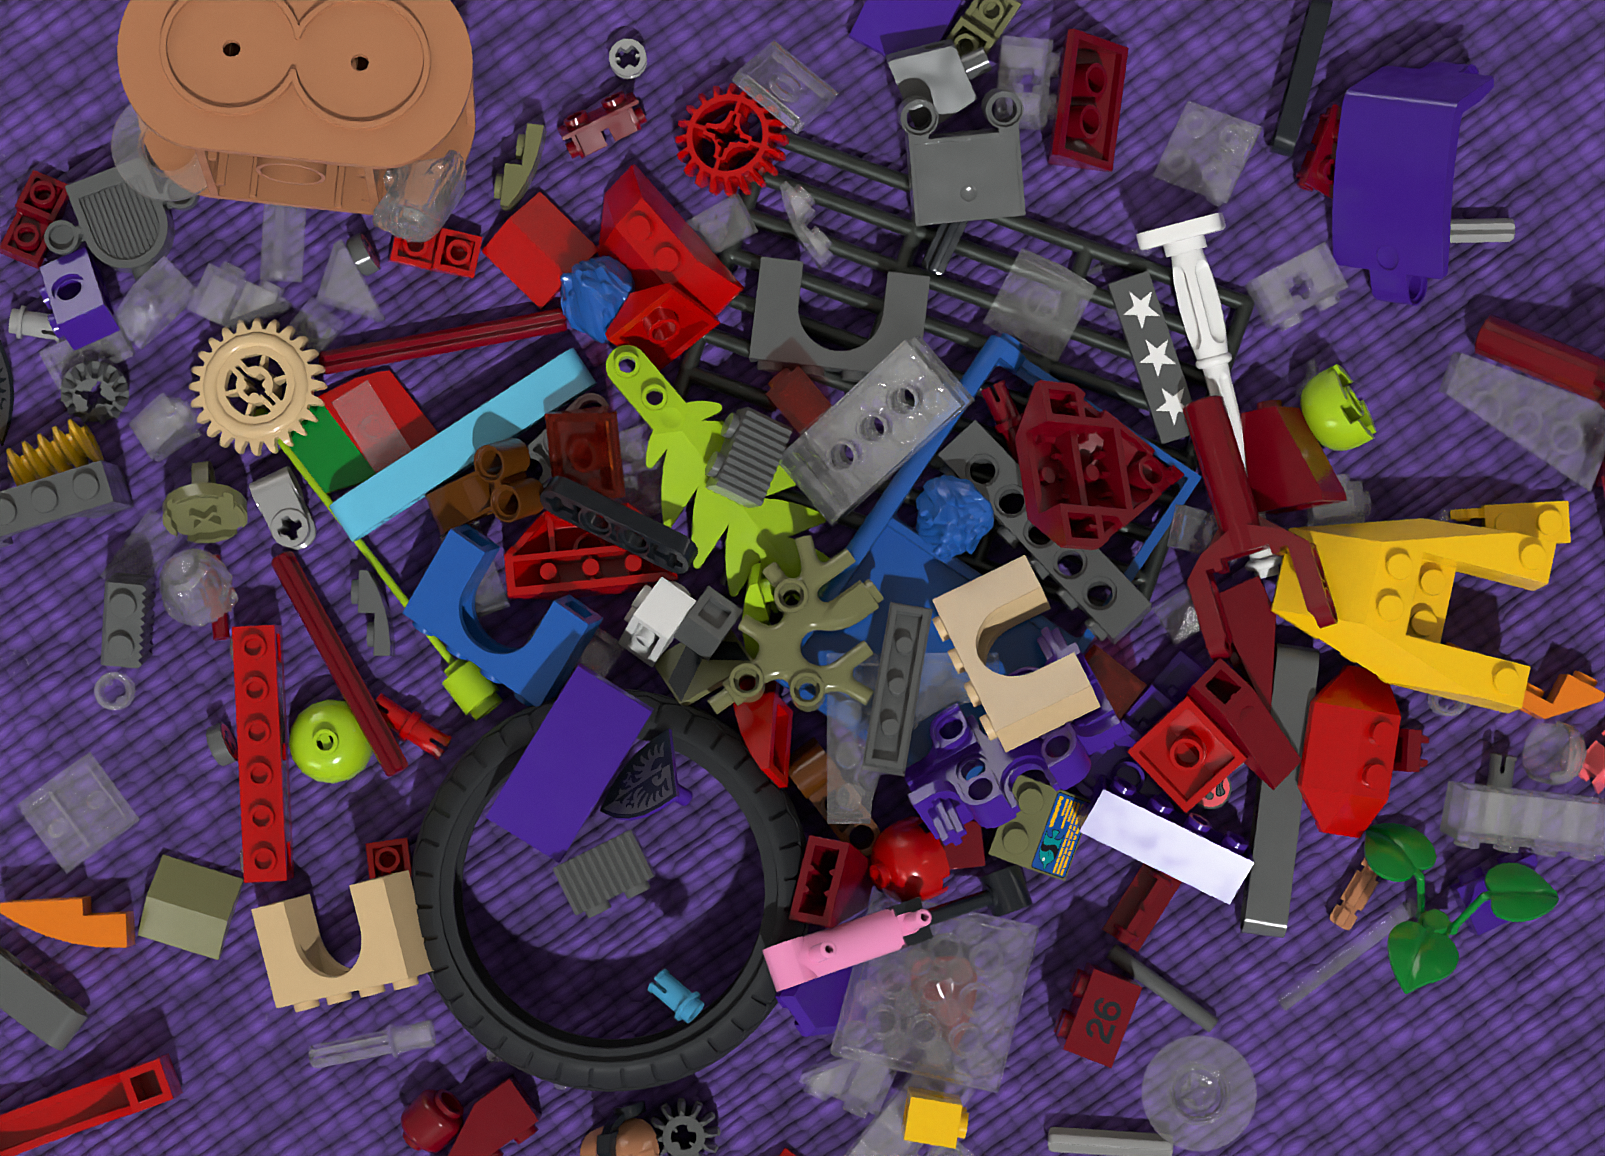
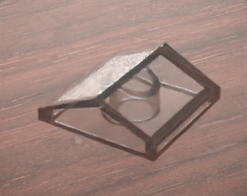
M1022 248L983 324L1000 333L1012 336L1021 344L1058 362L1096 286L1064 266Z

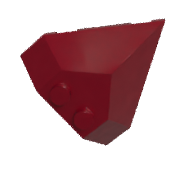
M1039 380L1034 384L1015 437L1027 519L1061 548L1096 550L1109 541V538L1115 532L1125 527L1160 497L1165 489L1181 479L1184 473L1174 465L1166 467L1153 456L1155 450L1107 410L1099 412L1084 400L1086 393L1075 384Z

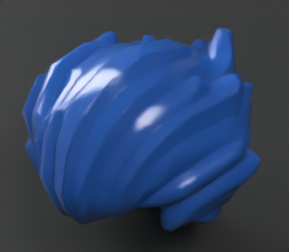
M601 256L595 259L590 258L588 261L582 260L579 264H574L571 267L572 272L563 273L560 276L561 307L563 315L568 319L571 328L586 333L593 340L603 344L610 342L607 340L605 333L629 294L635 292V281L632 273L618 260L610 256Z
M945 474L941 477L931 478L924 484V491L916 498L918 510L916 531L926 543L932 544V547L935 548L933 553L939 555L940 558L948 556L953 558L966 551L972 554L981 538L994 526V511L990 501L968 479H960L953 475L948 476Z

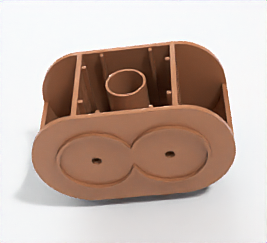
M130 0L125 9L119 29L117 45L118 67L124 91L131 106L138 115L142 138L154 163L168 179L190 193L209 198L376 216H399L420 210L437 200L451 187L466 164L476 129L472 47L464 21L450 0Z

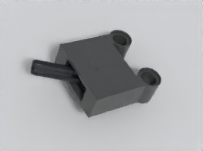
M997 87L991 89L982 100L981 109L983 115L995 128L931 134L938 125L939 115L935 106L927 98L918 95L907 97L898 108L897 118L899 124L905 130L912 221L915 226L939 224L921 262V266L933 274L942 275L945 272L968 221L1026 215L1019 122L1023 117L1024 107L1018 95L1007 88ZM1009 97L1013 102V111L1007 118L996 119L992 114V105L998 98ZM917 105L927 107L929 118L923 126L912 127L908 125L907 113L912 107Z

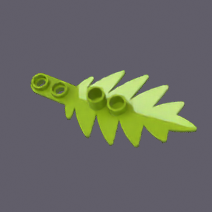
M623 345L614 349L606 361L607 375L653 430L646 452L647 468H653L666 452L661 486L663 525L672 528L697 490L693 508L691 540L697 546L698 554L693 561V567L695 569L701 568L728 527L725 565L731 597L738 595L749 578L752 565L759 562L763 570L771 563L776 562L787 577H798L801 573L800 557L795 539L789 537L824 524L827 520L826 515L793 502L764 498L763 504L759 507L747 508L707 489L705 486L710 476L705 475L706 465L715 451L720 452L725 437L721 436L724 422L705 420L720 413L722 405L709 401L686 403L639 348ZM624 359H630L635 363V369L632 372L625 373L619 368L620 362ZM652 391H656L662 395L663 400L658 405H651L646 399L647 395ZM778 465L765 497L805 481L795 469ZM815 549L817 557L821 562L830 560L825 554ZM789 595V596L786 597V599H785V601H784L785 603L787 602V600L789 599V597H790L791 595ZM792 595L798 602L800 601L797 595ZM773 602L772 612L779 613L775 602Z

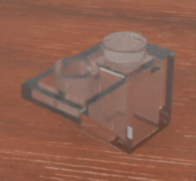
M164 255L133 284L115 313L120 329L142 350L193 302L202 291L175 262Z
M223 261L220 268L208 263L187 309L234 331L237 330V324L244 322L248 326L253 323L255 318L259 317L264 320L289 310L292 303L282 297L284 289L263 279H261L257 286L244 280L246 271Z
M164 392L158 395L129 423L150 458L158 462L202 435L196 426L198 414L187 400L183 401L180 397L175 398Z
M858 1047L802 1069L799 1082L806 1084L804 1088L806 1093L824 1101H827L829 1095L845 1102L842 1107L843 1109L866 1118L868 1112L878 1116L898 1067L897 1064Z

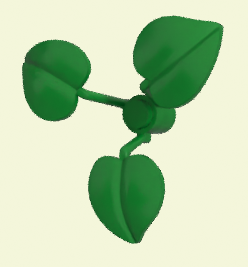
M1396 823L1372 825L1364 832L1365 859L1378 876L1394 882H1403L1409 880L1414 875L1417 882V911L1415 917L1418 922L1404 921L1396 925L1391 930L1387 941V951L1392 971L1405 994L1424 985L1440 981L1454 972L1459 961V953L1449 936L1456 935L1459 927L1485 901L1491 900L1492 912L1498 918L1512 922H1525L1539 918L1552 911L1559 901L1557 892L1537 872L1518 863H1502L1494 866L1486 874L1484 881L1488 891L1482 892L1454 922H1450L1448 916L1440 910H1429L1428 912L1425 910V877L1422 870L1433 867L1437 858L1435 849L1429 839L1414 828Z

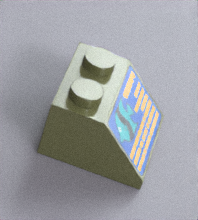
M1019 775L1013 783L1012 791L1018 800L1021 811L1016 813V818L993 829L985 852L1027 869L1065 881L1083 834L1079 832L1077 815L1085 802L1090 804L1091 801L1060 789L1055 791L1052 786Z

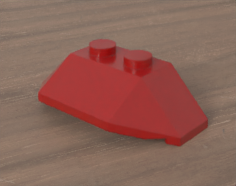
M635 164L631 165L605 193L598 255L600 257L610 256L623 264L633 275L635 292L670 282L712 314L718 316L744 289L742 284Z
M623 503V504H622V505H624V506H626V507H628V508H630V509H632V510H634V511H636V512L642 514L640 511H638L636 508H634L631 504H629V503ZM544 511L524 532L514 546H511L504 554L508 598L556 600L569 594L574 598L638 592L646 584L653 588L661 577L669 582L678 581L677 573L657 566L548 511Z
M1344 665L1338 672L1339 674L1327 683L1310 701L1297 786L1310 813L1316 820L1315 824L1319 832L1360 838L1388 801L1401 714L1390 684L1384 683L1378 679L1377 675L1366 668Z

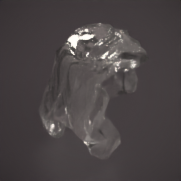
M449 150L442 158L417 160L405 166L387 169L383 177L387 192L374 209L373 225L390 232L397 238L406 239L407 243L426 242L434 237L446 224L466 189L467 170L461 154L457 151Z

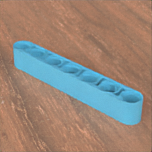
M571 348L334 501L329 508L350 540L355 542L423 499L425 495L435 491L474 465V455L481 446L518 437L590 390L597 382L576 350Z

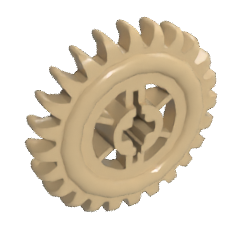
M259 317L254 319L251 329L247 327L243 320H239L237 323V333L235 334L227 327H223V341L220 342L211 337L208 342L212 352L200 351L198 353V356L205 362L204 366H195L191 369L192 373L200 377V381L189 385L190 390L200 393V396L191 401V406L193 408H204L198 415L197 422L205 424L211 421L207 429V435L213 438L222 432L220 445L224 448L229 447L230 443L235 439V450L239 454H244L248 443H250L252 453L256 456H261L263 443L266 444L270 452L277 454L278 439H281L289 447H293L294 442L291 432L294 430L302 436H307L308 433L301 422L303 420L318 422V418L309 410L310 407L325 406V402L314 396V392L325 390L328 386L322 381L314 380V377L324 373L326 369L322 365L310 364L319 356V352L315 349L303 351L304 347L309 343V339L306 336H300L292 341L296 332L293 326H287L279 333L280 323L276 319L272 320L266 329H264V323ZM261 356L259 366L248 367L243 362L247 358ZM269 358L278 362L285 375L276 377L268 371ZM241 367L247 375L256 381H261L265 389L264 392L276 404L262 394H257V389L254 387L255 383L244 376L238 369ZM233 372L237 376L236 389L228 391L230 375ZM286 383L285 395L281 400L282 384ZM240 396L248 402L245 415L235 409L230 401L231 397ZM257 408H268L271 411L265 415L253 416Z

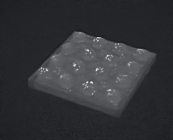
M873 890L867 915L902 902L894 900L885 892ZM922 902L923 909H928L940 905L931 902ZM970 912L930 926L933 938L853 966L830 1049L833 1056L990 1092H999L1039 933L1037 925Z

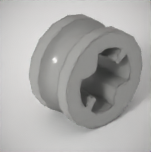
M622 39L612 46L609 52V62L617 76L623 79H634L645 71L647 55L644 47L638 41ZM633 49L639 53L635 55L636 60L639 61L636 67L627 65L623 69L618 65L621 63V59L617 56L621 51L628 54Z

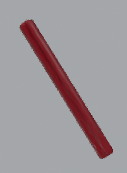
M558 308L321 351L318 360L319 365L326 369L323 374L327 375L564 332L567 330V320L563 315L562 309Z
M287 551L278 554L271 560V565L383 771L388 777L401 773L408 767V762L294 553Z

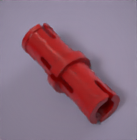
M380 693L375 702L389 711L386 714L380 710L388 727L399 734L397 738L404 743L409 740L435 757L436 760H439L445 751L433 744L431 740L434 739L448 748L453 737L446 735L421 719L422 714L416 710L411 713L386 697L385 694Z

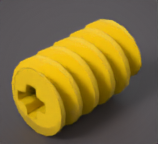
M72 419L67 420L68 434H64L57 426L52 427L54 440L49 442L39 433L37 434L38 448L34 449L28 442L23 441L21 442L23 455L20 457L11 448L6 449L8 468L16 485H23L74 469L73 465L76 468L89 464L88 457L93 462L104 461L100 447L90 428L85 423L84 426L80 427Z

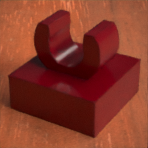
M1399 729L1393 771L1420 772V767L1428 765V760L1420 759L1421 743H1429V738L1422 735V730Z

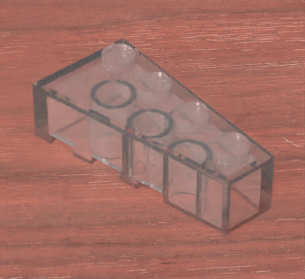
M1453 352L1439 392L1578 487L1591 491L1605 456V409L1594 401L1463 353Z

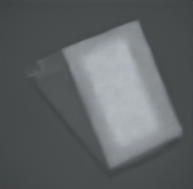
M342 239L335 242L316 300L324 306L375 322L386 319L363 274L354 263L346 243Z

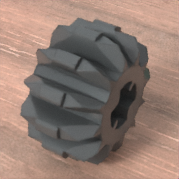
M684 1097L678 1098V1112L676 1113L671 1105L664 1103L661 1109L668 1120L659 1116H653L651 1119V1124L654 1127L663 1130L655 1131L657 1141L663 1142L659 1146L660 1156L667 1152L671 1154L670 1156H706L701 1149L716 1153L718 1145L707 1138L719 1136L721 1133L720 1127L705 1126L715 1118V1113L708 1111L700 1117L698 1113L701 1110L702 1102L699 1100L694 1102L692 1111H687ZM682 1124L687 1125L688 1131L696 1133V1138L691 1136L689 1144H682L680 1137L673 1136V1131L677 1133L679 1126Z

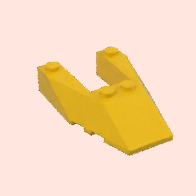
M1424 518L1293 527L1288 529V531L1316 545L1336 609L1338 623L1320 629L1314 616L1307 611L1289 549L1286 550L1287 554L1282 556L1270 611L1311 637L1325 642L1351 662H1356L1371 671L1384 683L1507 714L1522 708L1531 666L1440 644L1456 572L1535 591L1549 582L1556 542L1517 532Z

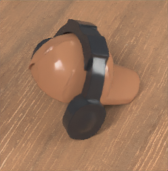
M644 1100L628 1101L613 1107V1115L606 1124L587 1134L580 1148V1156H660L657 1135L651 1125L643 1119L634 1118L646 1112Z

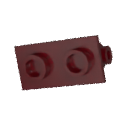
M623 91L616 92L603 99L601 107L589 113L586 110L575 112L563 120L565 125L557 129L563 141L571 137L572 140L565 143L572 159L579 155L583 159L608 146L601 131L609 128L615 142L642 129L640 125L646 123L647 119L641 107L632 109L633 106L639 104L633 92L626 95Z
M1333 104L1332 108L1327 107L1325 114H1320V120L1311 141L1316 146L1315 152L1307 151L1301 169L1296 174V177L1299 179L1297 183L1299 188L1310 192L1315 189L1332 199L1337 141L1342 108L1337 104Z
M1143 863L1102 930L1138 952L1182 881Z

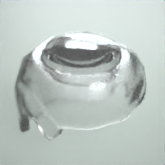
M1556 721L1554 724L1538 723L1526 738L1522 751L1523 769L1528 777L1537 782L1557 786L1572 781L1574 777L1579 775L1587 756L1584 735L1573 725Z

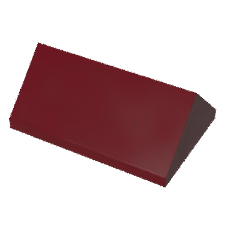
M1068 29L1063 43L1047 164L1112 172L1128 47L1077 29Z

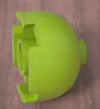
M1338 364L1320 372L1309 380L1302 390L1300 406L1306 423L1321 445L1334 451H1347L1374 439L1373 434L1376 433V428L1364 400L1359 401L1354 391L1347 386L1353 383L1352 379Z
M327 699L312 703L299 713L290 730L289 748L293 761L303 774L317 782L334 784L352 779L365 769L373 755V750L346 701Z

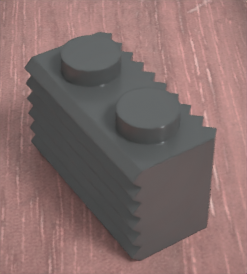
M750 407L738 409L736 414L730 413L721 429V436L725 437L720 452L715 451L711 455L706 465L705 475L710 477L705 487L747 508L761 506L777 471V466L783 456V451L793 432V428Z
M114 573L111 578L105 581L101 646L102 665L138 669L153 655L149 650L153 647L150 643L153 639L150 633L154 630L150 625L155 622L151 618L155 614L152 610L155 606L152 600L156 597L152 592L157 589L153 585L157 581L154 576Z
M633 828L552 868L575 916L585 911L588 919L611 908L609 899L624 892L627 899L650 889L648 880L656 875Z

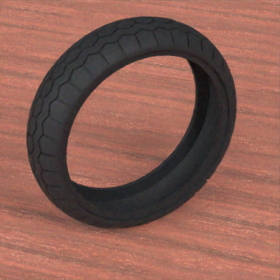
M632 689L623 690L654 708L637 739L651 741L668 728L672 730L674 751L690 758L706 769L724 786L744 813L754 833L764 871V913L754 947L734 981L690 1023L684 1021L672 1028L651 1035L623 1039L592 1038L556 1028L521 1008L500 988L482 963L472 942L463 906L462 883L467 848L473 830L484 808L495 792L510 777L559 696L550 698L540 706H529L508 717L484 734L461 756L444 778L428 807L417 837L411 869V882L415 893V902L418 905L419 926L422 938L425 937L424 946L430 966L434 970L428 972V975L454 1017L480 1044L508 1064L554 1084L590 1091H631L664 1085L692 1075L726 1056L761 1025L778 1003L775 998L777 992L762 950L797 937L806 936L809 929V924L789 919L807 841L795 806L785 787L779 788L760 769L750 754L743 737L719 719L695 706L681 705L674 698Z

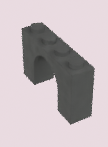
M761 256L749 354L750 362H757V370L782 372L783 366L800 368L799 375L810 377H824L825 371L842 373L841 380L851 382H866L867 376L884 378L883 385L905 388L908 387L909 381L917 382L930 276L888 272L882 321L875 335L867 343L853 350L834 351L815 343L806 334L801 325L798 308L804 261Z
M100 460L0 491V548L13 544L11 536L39 526L77 517L96 519L134 507L122 467Z

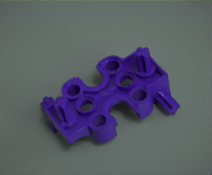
M1048 627L1042 629V636L1036 639L1047 660L1045 666L1075 652L1101 707L1061 726L1060 730L1045 739L1039 736L1008 752H1005L999 738L990 741L988 736L983 734L982 728L974 716L966 717L958 703L935 716L929 729L933 742L930 752L920 761L907 767L904 777L912 792L908 796L913 807L936 840L941 838L945 846L952 842L955 846L963 842L961 837L967 834L964 824L973 819L982 827L996 828L1016 818V813L1020 812L1021 809L1018 800L1013 794L1012 787L1016 778L1023 772L1033 769L1041 770L1045 773V777L1055 791L1059 789L1065 791L1087 776L1091 768L1089 755L1103 747H1106L1107 750L1115 747L1114 741L1127 735L1077 643L1074 642L1068 646L1058 627L1051 631ZM1033 666L1023 667L1007 676L1026 675L1039 668ZM977 766L985 767V772L968 781L966 780V776L971 769Z

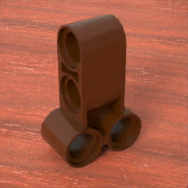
M508 438L481 446L474 455V472L425 495L441 535L447 534L451 528L464 524L470 525L493 513L501 521L512 522L538 514L543 510L544 507L540 502V495L544 487L537 479L527 477L525 473L530 464V454L525 443L517 438Z
M813 736L790 753L788 775L805 798L811 800L840 841L852 844L864 856L871 855L874 841L881 832L840 776L841 773ZM840 791L845 794L846 800L841 808L837 810L825 808V800L830 793ZM858 825L869 826L870 834L864 842L853 843L850 841L849 835L854 827Z

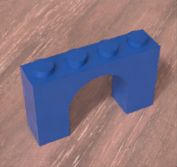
M468 524L451 528L402 613L413 620L412 625L418 631L428 636H435L447 644L446 649L452 655L463 660L468 659L480 667V673L485 678L494 683H503L513 690L515 698L522 704L537 707L550 698L558 696L602 622L603 617L569 594L553 601L533 637L524 647H508L496 642L484 631L478 620L475 609V597L481 580L501 547Z

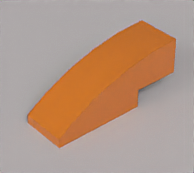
M91 896L6 900L0 902V913L21 926L51 938L94 947L128 948L135 945L134 911L92 913Z

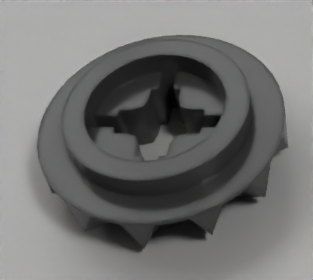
M102 361L79 363L68 370L62 380L61 401L67 407L69 415L74 414L81 418L83 423L92 421L103 425L109 419L114 417L118 419L120 413L128 404L129 386L127 380L117 368ZM97 381H100L101 395L103 397H98L96 402L90 405L88 393L84 391H91L93 386H96Z

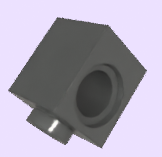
M708 586L686 615L674 637L709 661L729 634L743 610Z

